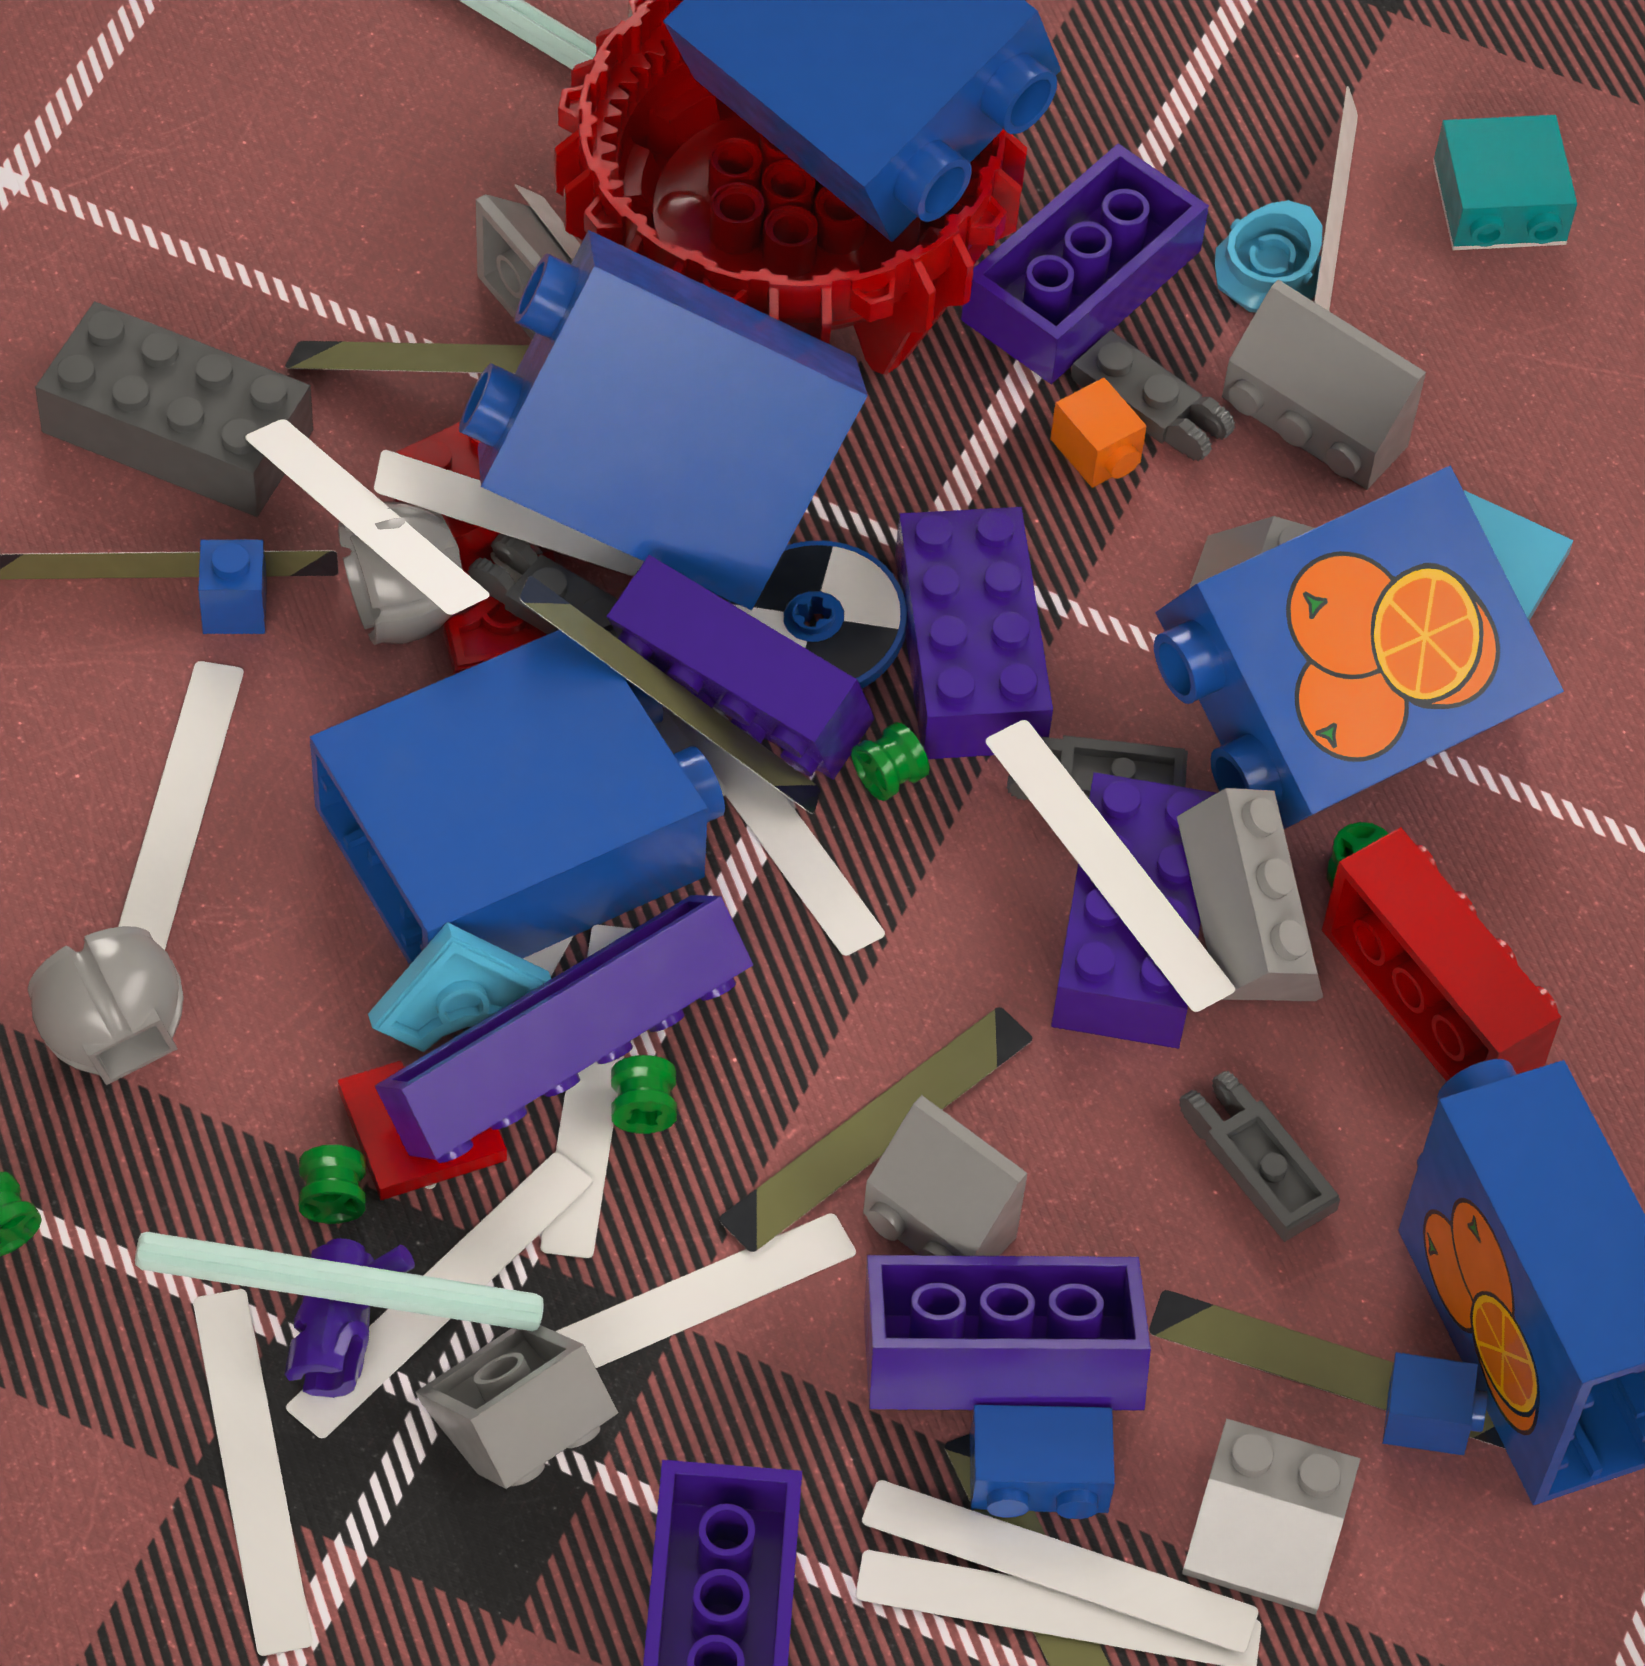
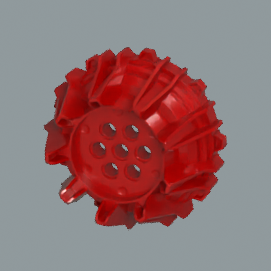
M629 0L628 19L626 21L621 20L617 26L603 30L596 37V55L593 59L574 66L571 70V88L562 89L558 106V126L572 133L554 148V186L556 193L564 197L565 231L583 241L588 230L828 344H830L832 330L854 325L862 352L870 368L875 372L886 375L896 369L910 356L948 306H963L970 301L974 264L987 247L994 246L997 240L1016 232L1027 147L1014 135L1007 133L1003 129L970 162L972 167L971 178L959 201L946 214L936 220L926 222L916 217L891 242L694 79L663 22L683 0Z

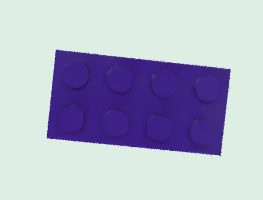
M1118 143L974 268L970 301L962 307L961 320L1052 384L1077 359L1110 330L1112 331L1201 251L1209 205Z
M1022 507L899 513L895 562L898 583L903 591L907 609L906 642L920 743L927 758L941 759L994 755L986 744V739L1021 720L1028 721L1040 737H1049L1053 705Z
M648 555L607 614L609 622L618 635L617 639L711 708L715 707L732 718L730 722L760 744L765 738L783 749L780 754L781 758L807 776H812L815 770H818L834 780L852 754V748L860 742L875 720L856 678L651 555Z
M1093 772L1089 800L1198 939L1201 921L1177 816L1213 796L1216 792ZM1078 864L1051 1027L1179 1049L1188 1005Z
M867 1255L864 1328L869 1409L974 1410V1405L1102 1407L1112 1408V1411L1145 1410L1151 1346L1139 1257Z
M662 1460L643 1666H788L802 1471Z

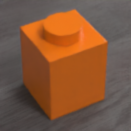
M1104 377L1055 402L1050 440L1093 488L1112 477L1118 479L1126 476L1141 463L1147 426Z

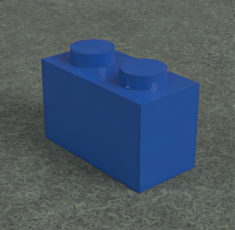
M974 1405L970 1428L971 1510H987L991 1515L1002 1518L1022 1516L1028 1511L1057 1512L1060 1516L1069 1519H1084L1092 1517L1096 1513L1109 1512L1115 1485L1112 1408Z

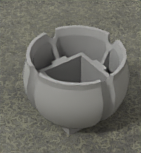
M383 502L389 507L387 509L393 510L401 518H392L375 523L378 530L400 528L407 522L462 569L458 544L442 514L405 502ZM338 523L340 545L351 550L349 556L343 557L349 586L364 629L374 627L368 634L370 641L374 645L380 643L406 644L420 640L439 629L452 616L445 613L343 523Z
M122 926L108 928L84 936V948L81 952H76L69 946H64L42 963L31 977L28 985L32 1018L45 1044L60 1060L75 1069L101 1076L106 1085L178 1049L173 1037L179 1026L183 1009L184 996L181 979L168 953L153 940L149 931L139 927Z

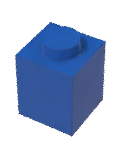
M263 540L200 541L198 592L203 634H265L267 576Z
M1396 1352L1389 1381L1382 1444L1464 1456L1470 1431L1482 1432L1486 1415L1488 1392L1475 1390L1478 1364Z

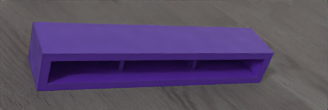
M690 895L375 1085V1088L408 1155L437 1160L438 1163L448 1162L468 1152L474 1146L471 1138L489 1127L493 1130L501 1129L523 1118L527 1114L525 1105L544 1094L546 1097L555 1096L575 1086L580 1081L578 1073L593 1063L606 1064L624 1056L632 1050L631 1040L647 1030L649 1032H658L676 1024L685 1016L682 1009L699 998L702 1001L710 1000L728 992L736 985L733 977L753 966V963L722 897Z

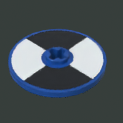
M805 541L787 545L752 611L728 600L732 605L856 678L861 689L874 682L891 666L902 648L907 631L906 602L903 591L893 573L871 554L857 547L838 542ZM813 614L824 615V619L817 621L816 627L805 626V622H809Z

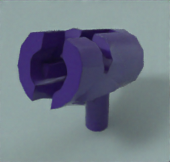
M332 1239L326 1245L312 1250L310 1258L403 1273H407L415 1268V1262L411 1253L401 1244L374 1260L360 1243L349 1239ZM303 1295L301 1306L294 1318L293 1326L300 1334L291 1340L285 1368L287 1379L289 1381L302 1379L306 1373L303 1392L311 1396L335 1398L345 1396L354 1391L357 1379L361 1376L364 1357L369 1342L370 1306Z

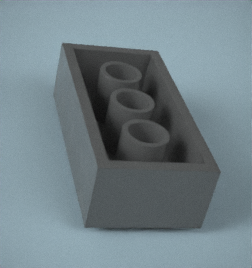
M95 301L35 386L41 431L43 433L255 517L259 516L285 473L245 439V436L281 419L290 422L307 438H309L314 430L311 385Z

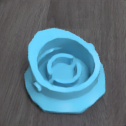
M1286 200L1267 204L1252 211L1241 220L1237 218L1230 227L1232 231L1216 247L1215 269L1218 289L1248 312L1255 313L1269 289L1277 280L1282 281L1305 297L1313 300L1316 295L1321 261L1319 253L1322 247L1323 226L1312 208Z

